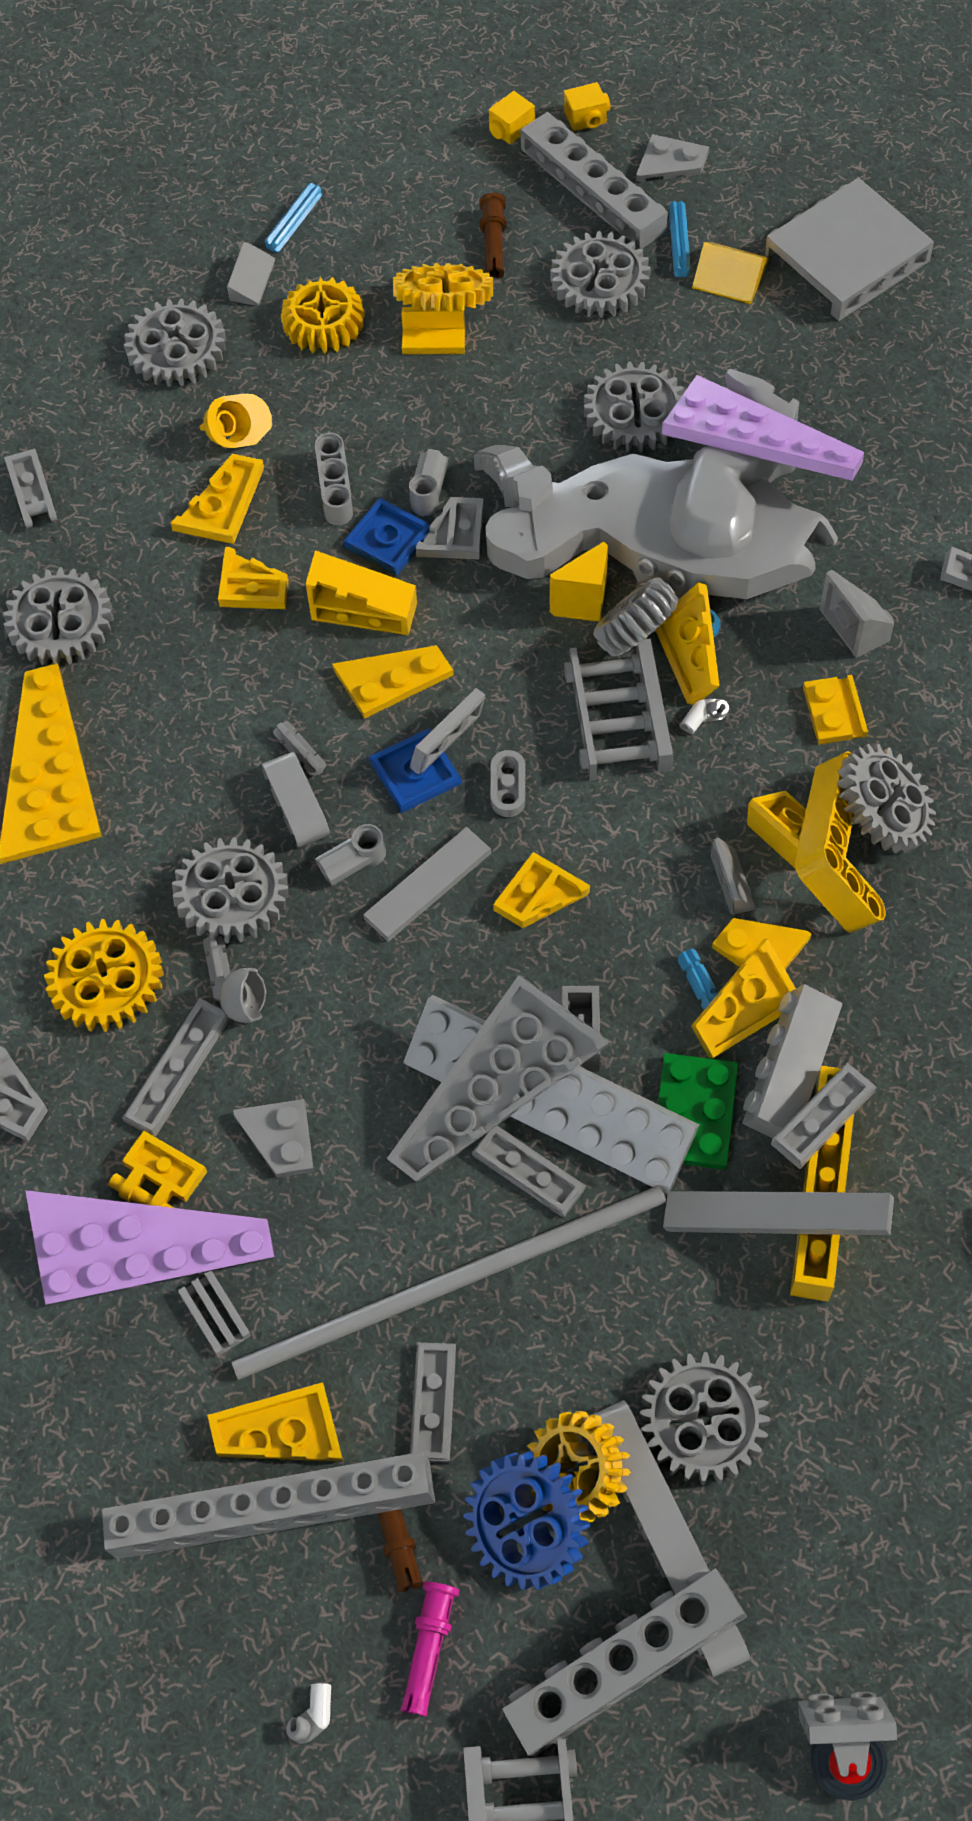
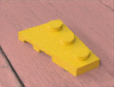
M232 454L209 479L210 484L200 496L195 495L189 502V508L181 517L177 515L171 522L172 531L234 544L263 473V460Z
M698 582L678 600L676 609L655 630L687 704L691 705L705 699L719 687L708 590L706 584Z
M323 1382L207 1415L218 1457L343 1462Z

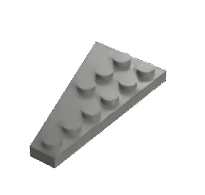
M518 975L387 1159L413 1180H422L606 1048L611 1042L525 978Z

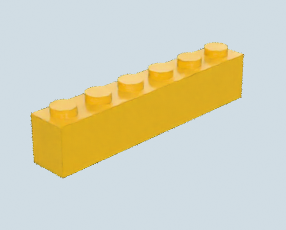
M821 1066L815 1095L841 1070L840 1068ZM854 1114L806 1163L803 1192H845ZM797 1235L790 1296L829 1302L835 1283L840 1235Z

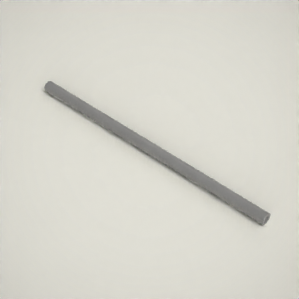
M659 1185L234 1360L231 1363L237 1379L240 1380L662 1205L666 1203L665 1195Z

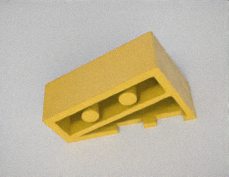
M315 550L306 580L311 620L409 635L417 606L416 585Z

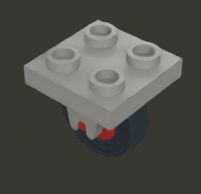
M855 1692L851 1694V1698L834 1699V1696L830 1694H813L808 1697V1700L798 1701L799 1720L811 1744L809 1760L813 1775L823 1790L838 1799L849 1801L866 1798L876 1791L883 1782L887 1772L888 1757L883 1741L897 1740L896 1721L883 1698L876 1697V1694L872 1692Z

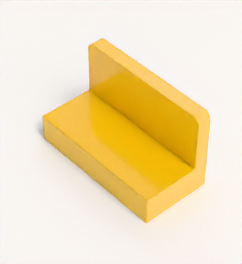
M402 307V354H465L464 310L453 308L452 311L447 309L435 311V308L423 310V307Z

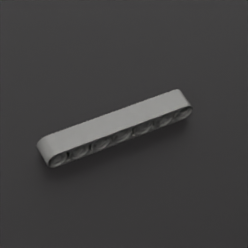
M622 1400L592 1415L602 1417V1424L610 1423L615 1426L612 1437L621 1436L625 1439L618 1449L619 1452L630 1454L628 1459L622 1461V1468H627L632 1473L629 1476L621 1477V1482L628 1488L622 1494L626 1503L631 1502L636 1514L633 1517L644 1540L648 1539L654 1552L651 1555L662 1578L667 1577L672 1588L671 1592L673 1595H676L688 1587L685 1580L692 1574L703 1568H707L708 1572L710 1571L629 1406ZM691 1601L685 1606L683 1616L685 1615L689 1624H696L702 1620L705 1613L703 1603ZM736 1625L697 1650L699 1655L704 1654L709 1665L707 1671L711 1678L750 1660L749 1652Z

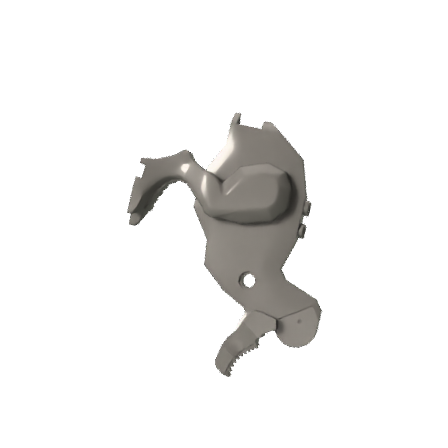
M729 369L726 372L725 380L727 387L724 388L798 421L799 401L793 398L788 403L773 394L775 387L763 379L733 369ZM494 445L477 451V454L474 455V470H484L501 489L505 507H511L491 516L485 527L488 558L499 569L526 579L545 577L583 550H590L605 542L608 545V554L634 572L638 582L636 589L650 579L660 577L674 590V594L678 599L698 582L707 585L708 595L749 599L811 576L816 569L815 561L811 552L804 546L806 542L828 546L830 544L835 545L838 541L832 526L822 514L793 504L771 484L776 478L792 473L796 467L717 447L705 446L695 453L693 459L672 462L630 454L591 466L560 483L552 482L551 473L544 466L532 465L519 447Z

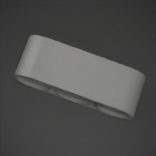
M324 433L315 441L324 516L330 524L343 525L348 523L353 517L344 442L338 434Z
M290 752L262 763L263 775L265 779L269 780L270 790L278 807L281 806L283 819L290 834L295 836L296 847L299 848L330 836L325 816L295 753Z

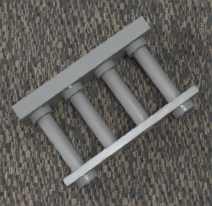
M643 639L636 647V654H631V658L579 664L577 648H570L569 662L564 663V674L566 683H573L584 749H579L581 770L588 769L589 780H597L598 764L649 758L650 761H656L658 772L672 770L673 751L651 639ZM631 671L633 675L639 674L641 682L636 683L634 687L584 693L583 677ZM638 700L639 703L645 702L646 711H642V715L589 721L587 706ZM643 729L644 732L650 731L652 740L647 741L646 745L598 751L594 749L592 735Z
M566 1738L557 1739L558 1755L491 1761L490 1757L482 1758L480 1746L463 1748L469 1821H548L559 1819L573 1821L569 1777H577L575 1749L567 1750ZM560 1773L562 1801L494 1807V1802L485 1803L484 1785L492 1784L493 1779Z

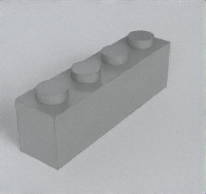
M805 984L791 992L788 991L783 996L779 1004V1011L782 1013L778 1024L774 1025L767 1038V1044L770 1045L767 1055L760 1061L755 1072V1076L758 1078L755 1089L749 1093L743 1106L746 1114L742 1124L773 1139L809 1102L843 1003Z

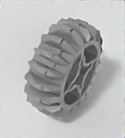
M659 577L650 579L637 589H634L628 596H625L613 609L608 611V614L601 619L594 629L593 635L598 640L597 642L601 648L611 656H618L637 646L643 639H646L676 609L679 599L674 594V590Z

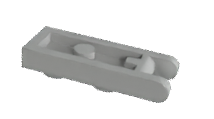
M32 449L4 457L26 529L33 527L31 517L48 512L51 521L58 520L36 450Z

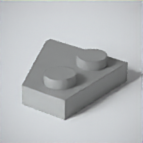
M652 134L637 171L636 182H646V178L663 176V179H671L681 175H701L709 154V147Z
M450 497L443 507L442 514L436 517L430 525L429 534L423 542L419 541L417 543L416 557L479 559L484 507L483 498Z
M0 1047V1128L29 1142L48 1110L26 1077L16 1066L7 1050Z
M304 1099L233 1110L235 1120L241 1125L277 1178L314 1172Z

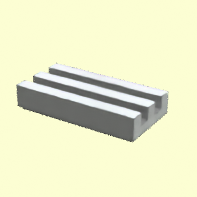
M211 1270L205 1273V1277L199 1280L197 1278L192 1281V1285L189 1287H182L178 1290L217 1357L251 1336ZM208 1284L212 1286L239 1330V1334L233 1336L204 1289ZM195 1292L198 1293L225 1337L226 1342L223 1344H219L192 1300L191 1295Z

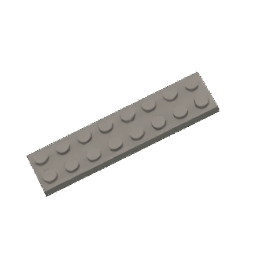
M432 995L427 999L403 1063L442 1082L486 1020ZM580 1066L511 1115V1117L651 1187L659 1185L665 1194L671 1191L699 1127V1124Z

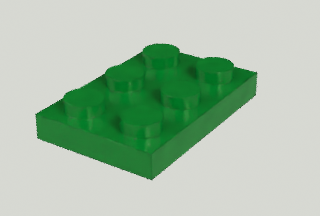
M664 1053L658 1105L699 1124L683 1165L726 1170L738 1062Z

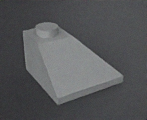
M835 571L826 572L819 610L853 655L857 658L889 642L894 627L891 614L886 609L883 610L874 598Z

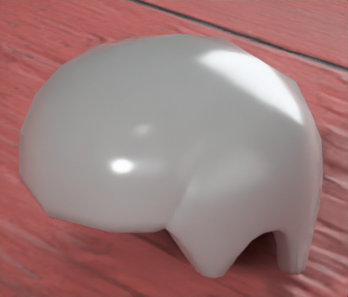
M240 968L234 970L221 983L219 994L221 1008L234 1021L252 1023L262 1018L260 1011L264 1006L267 991L264 980L258 974L257 969Z

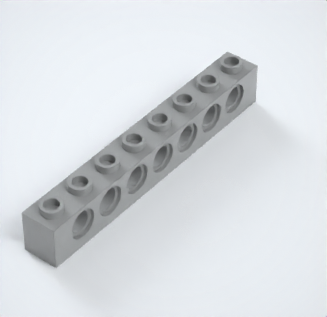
M423 1452L104 1508L102 1509L105 1551L119 1559L435 1503L430 1462Z

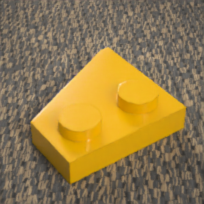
M225 547L218 595L219 607L285 610L289 584L288 575L275 568H268L254 558L249 561L236 555L235 549Z
M533 852L495 901L493 911L521 928H525L586 897L590 893V885Z
M733 918L714 940L712 949L741 967L761 941L768 939L783 967L786 969L811 939L812 934L805 930Z

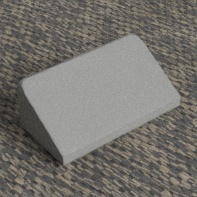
M243 242L227 286L229 300L259 306L275 258L257 247Z
M720 838L714 839L712 842L711 859L730 914L735 915L755 910L756 907L736 850Z

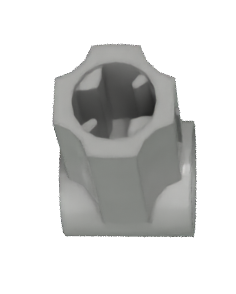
M428 449L425 453H420L415 475L409 482L410 507L419 516L433 515L439 508V495L448 465V458L442 455L439 450Z
M372 824L361 825L354 830L350 839L315 858L318 867L331 886L366 866H375L384 860L386 847L381 830ZM367 843L376 844L373 848L370 849L362 848Z

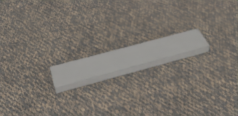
M669 1191L663 1228L670 1232L891 1235L894 1197L891 1193Z

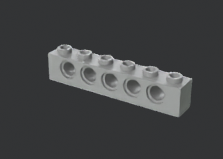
M546 112L521 129V150L618 233L625 236V239L629 242L635 241L637 249L644 248L667 232L668 212L665 208L651 199L641 187L636 186L627 179L622 171L608 163L600 153H596L581 137L571 132L561 120H557L549 112Z
M707 1568L695 1572L685 1580L688 1587L676 1595H673L671 1591L662 1594L650 1603L653 1610L638 1619L636 1614L627 1617L615 1626L617 1633L603 1642L601 1637L596 1638L579 1650L582 1656L568 1665L564 1660L548 1669L544 1673L547 1679L534 1688H532L531 1684H527L513 1692L509 1696L511 1703L502 1710L526 1753L534 1757L556 1744L557 1739L565 1738L747 1618V1615L720 1572L716 1568L708 1572ZM691 1601H700L705 1608L704 1617L696 1624L687 1623L683 1616L685 1606ZM656 1624H665L669 1630L668 1641L661 1647H652L648 1639L650 1629ZM629 1647L633 1653V1663L627 1670L618 1671L613 1663L614 1654L619 1648ZM593 1670L598 1679L597 1687L592 1693L584 1695L579 1690L578 1679L583 1672ZM556 1693L562 1701V1708L556 1717L548 1718L543 1711V1702L548 1695Z

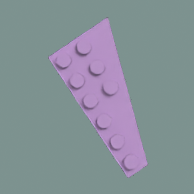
M696 375L664 420L662 427L663 435L853 481L863 463V451Z
M25 1190L46 1305L275 1257L268 1219Z

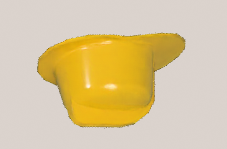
M254 394L222 396L215 399L209 405L204 415L203 424L199 427L200 430L206 432L211 441L222 447H244L257 444L271 429L272 415L266 403Z

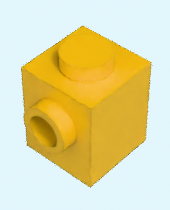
M598 82L564 90V113L573 131L588 127L596 128L601 124L607 123L610 100L607 93L602 92Z
M512 91L502 100L493 104L489 109V130L496 139H503L508 144H512L520 138L521 129L535 120V105L515 91Z

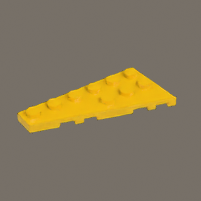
M58 663L24 673L0 838V864L102 837Z

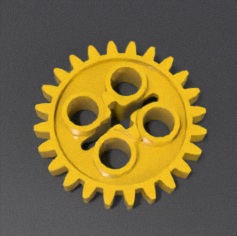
M434 263V266L422 264V267L411 266V270L402 269V273H396V277H393V297H396L397 301H403V305L412 304V308L423 307V310L435 308V311H440L441 309L452 311L453 308L465 310V307L476 308V304L484 305L485 301H490L491 297H493V277H490L489 273H483L482 269L474 270L473 266L465 267L463 264L451 265L447 263L445 266H440L438 263ZM442 281L444 283V292L442 290Z
M101 919L99 928L94 929L92 924L87 922V932L81 933L77 928H73L75 938L70 940L62 937L64 949H52L57 960L46 961V965L49 971H51L44 974V978L49 985L46 987L49 998H53L51 1002L54 1009H61L60 1013L64 1020L72 1017L75 1027H79L85 1021L88 1030L92 1032L96 1024L100 1023L103 1031L107 1032L109 1023L115 1022L116 1026L122 1029V1019L127 1017L132 1023H135L134 1012L138 1010L144 1014L148 1013L145 1001L156 1003L157 999L152 990L162 989L161 981L158 979L164 976L162 966L159 965L162 963L159 952H155L157 949L154 941H147L148 939L144 931L136 934L133 924L130 923L122 930L120 920H116L112 928H108L105 919ZM116 951H124L119 957H110ZM81 962H89V964L82 969L75 968ZM107 971V976L101 977V973ZM126 981L134 982L128 988H119V986ZM89 993H99L92 1000L84 999L86 995Z

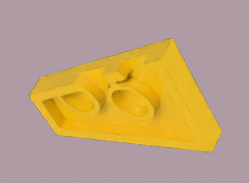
M437 645L332 664L334 672L364 719L453 676L452 667Z
M768 939L761 941L691 1025L709 1058L716 1057L779 1018L782 1013L779 1011V1004L783 996L788 991L791 992L796 989Z

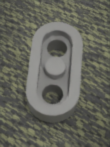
M512 750L501 751L491 760V806L495 813L503 817L518 815L523 811L526 803L525 761L519 753ZM505 768L514 770L512 774H504L502 771ZM505 798L514 800L512 804H504L502 801Z

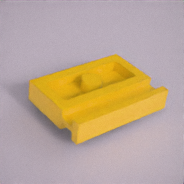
M847 675V678L843 679L832 677L804 682L803 690L818 745L867 737L868 729L852 675Z

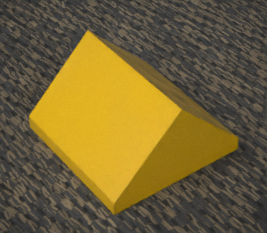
M704 242L692 288L751 304L770 258L713 242Z
M605 542L600 543L550 574V613L553 616L600 622L607 584L608 545Z
M786 790L752 798L748 804L747 825L795 868V856L806 808Z

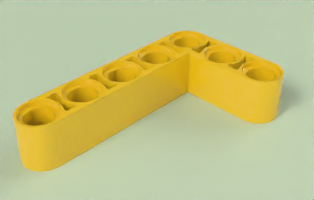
M847 751L815 768L794 865L798 877L847 932L853 933L884 920L886 911L880 896L846 858L852 829L851 821L854 818V814L844 810L849 804L848 801L839 797L845 790L838 786L837 782L842 779L838 773V770L844 767L842 761L851 754V752Z

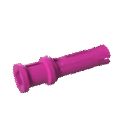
M424 1581L422 1589L426 1593L421 1616L415 1619V1629L419 1630L400 1711L427 1717L429 1699L443 1637L448 1636V1633L451 1632L452 1625L448 1622L453 1599L459 1596L460 1590L449 1585Z

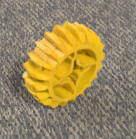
M320 276L317 282H312L308 279L305 286L297 284L296 291H288L287 299L283 300L281 322L283 323V330L286 336H289L292 344L298 343L301 351L309 345V350L312 354L315 353L317 348H321L326 355L328 347H333L338 353L339 344L349 348L350 339L357 340L358 331H362L364 326L365 312L360 295L356 294L354 287H347L345 281L336 283L333 277L329 281H323Z
M576 1411L574 1414L563 1412L559 1414V1418L546 1420L547 1429L539 1428L537 1431H534L539 1443L531 1442L527 1445L530 1451L534 1453L533 1458L546 1455L547 1467L559 1462L561 1468L558 1476L561 1478L572 1474L573 1478L568 1487L571 1491L581 1489L582 1493L575 1499L577 1505L588 1506V1510L579 1514L581 1520L592 1523L596 1516L598 1518L607 1516L609 1514L608 1506L616 1507L620 1504L615 1492L624 1493L628 1489L621 1482V1477L629 1476L632 1473L629 1469L622 1468V1461L628 1459L630 1454L619 1452L618 1449L625 1439L621 1436L612 1437L615 1426L610 1423L602 1424V1417L599 1415L589 1416L585 1411ZM582 1436L593 1445L597 1456L590 1453L587 1443L582 1441ZM588 1462L587 1465L580 1466L579 1471L567 1472L568 1469L575 1468L576 1463ZM599 1473V1477L595 1485V1479L597 1474ZM533 1489L530 1494L536 1498L535 1490ZM549 1503L542 1510L551 1511L553 1510V1505Z

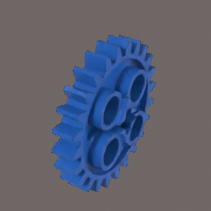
M530 1451L519 1456L517 1452L504 1456V1458L501 1457L491 1461V1466L481 1469L479 1473L482 1479L473 1481L470 1484L477 1494L465 1498V1501L473 1506L474 1509L463 1514L464 1518L473 1521L474 1525L473 1528L465 1532L466 1535L476 1536L478 1540L472 1546V1552L482 1550L485 1554L480 1565L485 1566L492 1563L494 1565L492 1571L493 1578L506 1573V1586L509 1587L519 1581L521 1590H526L533 1585L536 1590L548 1586V1583L553 1585L561 1581L562 1576L572 1573L574 1571L572 1564L583 1559L582 1554L577 1548H581L589 1542L584 1536L580 1535V1531L590 1527V1523L581 1520L579 1515L588 1510V1506L577 1505L575 1500L581 1495L582 1490L575 1489L571 1491L568 1487L573 1478L572 1474L561 1478L558 1476L561 1468L559 1462L547 1467L546 1455L534 1459ZM530 1486L535 1490L536 1500L530 1494ZM549 1503L553 1505L551 1512L525 1524L523 1528L515 1530L503 1538L500 1536V1531L505 1527L524 1519L530 1513L542 1509ZM499 1504H501V1506L504 1509V1517L501 1515L499 1511ZM548 1524L554 1529L555 1539L549 1533ZM517 1541L522 1546L523 1555L518 1551Z

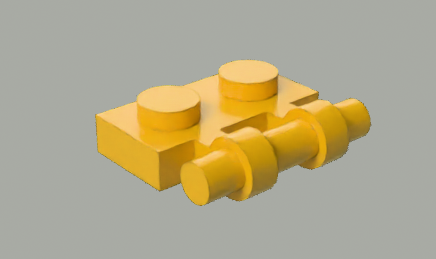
M143 1131L122 1160L124 1166L131 1169L132 1172L127 1179L117 1173L114 1174L108 1186L118 1191V1196L127 1202L133 1200L138 1204L174 1208L168 1204L173 1195L187 1202L206 1175L207 1170L202 1164ZM145 1179L160 1187L155 1195L141 1188Z

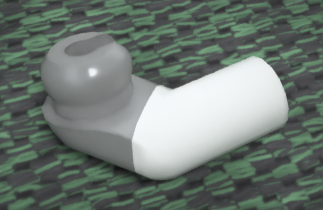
M724 699L699 700L693 705L679 726L682 730L693 735L701 723L722 720L729 712V704Z
M311 1684L310 1708L299 1717H292L287 1723L286 1733L291 1740L299 1744L311 1742L328 1727L331 1708L330 1684Z

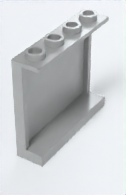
M858 177L849 184L842 185L829 197L819 200L804 213L797 214L782 227L772 230L766 239L765 256L771 257L777 253L832 302L830 314L840 321L928 263L931 258L934 241Z

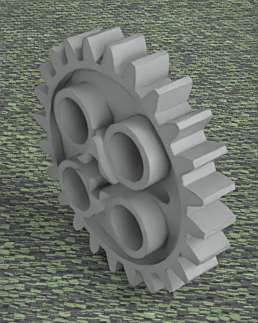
M600 231L597 232L596 238H591L588 233H585V240L583 241L575 236L573 237V245L564 243L563 251L557 250L556 259H552V269H550L552 291H557L558 300L565 299L566 308L575 305V313L578 314L583 309H586L587 317H590L594 311H598L600 318L604 317L605 311H609L613 316H616V309L618 308L626 313L628 312V303L637 306L638 298H644L645 289H649L648 257H643V249L635 250V241L625 244V236L623 235L617 240L613 239V232H610L607 238H603Z
M167 299L165 307L156 302V310L151 311L148 308H144L145 317L135 315L136 324H128L129 333L124 335L126 341L124 347L129 365L134 366L136 374L142 373L145 381L153 377L155 385H158L162 380H166L167 386L171 387L173 381L178 380L180 386H184L185 379L187 378L191 382L196 383V375L208 377L206 368L211 370L217 369L215 361H222V352L226 351V336L221 319L217 320L214 311L208 313L206 305L197 309L196 301L194 300L188 306L184 305L183 299H180L177 305H173L172 301Z
M630 361L627 363V369H622L620 365L615 364L614 373L604 369L603 378L595 376L594 385H588L587 394L584 395V417L587 418L586 426L593 427L594 437L602 434L603 444L608 443L610 440L614 441L613 449L615 450L621 444L625 445L626 452H629L632 446H637L638 451L642 453L644 445L647 444L652 450H655L656 441L663 445L667 444L668 436L662 434L663 422L683 395L684 387L677 386L676 377L668 379V370L657 373V365L655 364L649 370L645 369L644 362H641L638 368H634ZM631 386H634L636 390L639 428L635 426Z
M60 567L57 575L53 576L46 569L45 578L41 579L38 575L33 574L34 582L32 584L22 581L23 591H12L15 600L6 601L8 611L3 612L6 621L4 627L11 645L16 646L19 654L26 652L29 661L34 660L38 656L41 665H44L49 658L53 660L54 664H59L60 659L65 658L70 665L74 655L84 660L85 655L83 651L86 649L95 653L94 642L105 643L103 633L111 632L109 622L113 621L114 618L111 611L113 608L110 598H108L106 589L100 587L98 579L90 581L89 575L86 572L78 578L74 568L68 575H65L62 567ZM61 593L60 598H59V603H60V606H61V609H62V610L59 611L58 604H57V597H58V594ZM57 619H58V625H59V629H60V635H59V639L56 640V637H57V627H56L55 621H57Z
M870 744L865 745L863 748L859 747L842 761L844 767L838 770L842 779L837 782V785L845 791L839 797L848 801L849 805L844 810L846 812H853L855 817L851 821L852 824L860 823L862 825L861 834L865 835L869 832L873 845L881 841L884 851L892 847L895 854L902 850L904 853H907L925 843L926 839L932 836L930 829L935 826V823L930 818L936 815V812L929 808L928 805L934 801L932 798L925 796L924 792L929 788L926 785H920L921 774H913L911 772V762L904 765L900 753L893 757L891 748L888 747L882 750L880 744H876L874 747H871Z
M233 837L230 845L225 846L222 839L219 838L217 847L212 848L206 842L204 843L205 852L200 853L193 849L191 850L192 860L182 859V869L175 870L176 881L172 882L174 906H177L178 917H185L186 927L190 928L196 925L198 936L209 931L210 939L212 940L221 934L224 936L225 943H229L231 935H236L238 940L243 942L244 933L249 932L254 938H257V928L259 926L269 931L270 920H280L279 910L286 909L285 898H288L287 874L283 873L282 862L275 863V854L273 852L264 855L262 844L253 850L248 839L242 846H237L236 837ZM245 869L251 870V871L248 872V873H240V872H239V871L245 870ZM213 877L214 879L206 880L205 878ZM248 900H257L253 903L246 902ZM215 906H220V907H222V908H219V909H211L212 907H215Z
M704 1352L701 1363H696L690 1353L687 1354L686 1366L682 1367L676 1359H673L671 1363L672 1373L663 1368L659 1369L658 1376L662 1383L653 1380L648 1382V1388L654 1395L646 1394L642 1396L641 1403L651 1409L640 1411L639 1419L650 1422L641 1428L643 1436H653L647 1443L650 1451L660 1450L656 1463L660 1465L667 1460L671 1462L669 1471L671 1476L681 1468L685 1470L684 1482L688 1483L693 1473L699 1475L701 1485H705L708 1474H713L716 1482L721 1484L724 1471H727L735 1479L738 1476L737 1464L746 1469L751 1467L752 1462L747 1454L760 1456L762 1449L754 1441L766 1442L768 1434L759 1429V1427L768 1426L770 1417L759 1413L767 1409L768 1401L755 1399L761 1393L762 1387L758 1385L749 1388L748 1384L752 1373L748 1372L741 1377L737 1375L738 1362L732 1364L728 1369L724 1367L723 1355H720L716 1363L713 1364L710 1363L708 1353ZM714 1387L723 1388L728 1393L729 1399L725 1402L713 1401L708 1391ZM676 1395H681L689 1400L691 1406L684 1411H678L670 1405L669 1400ZM730 1409H737L739 1411L737 1415L723 1414ZM704 1410L706 1416H713L711 1417L710 1425H704L702 1419H697L699 1411ZM671 1422H686L676 1428H672L669 1425ZM723 1426H732L738 1431L739 1438L735 1441H725L720 1437L718 1429ZM685 1434H692L699 1439L701 1445L697 1449L688 1450L681 1446L679 1438Z

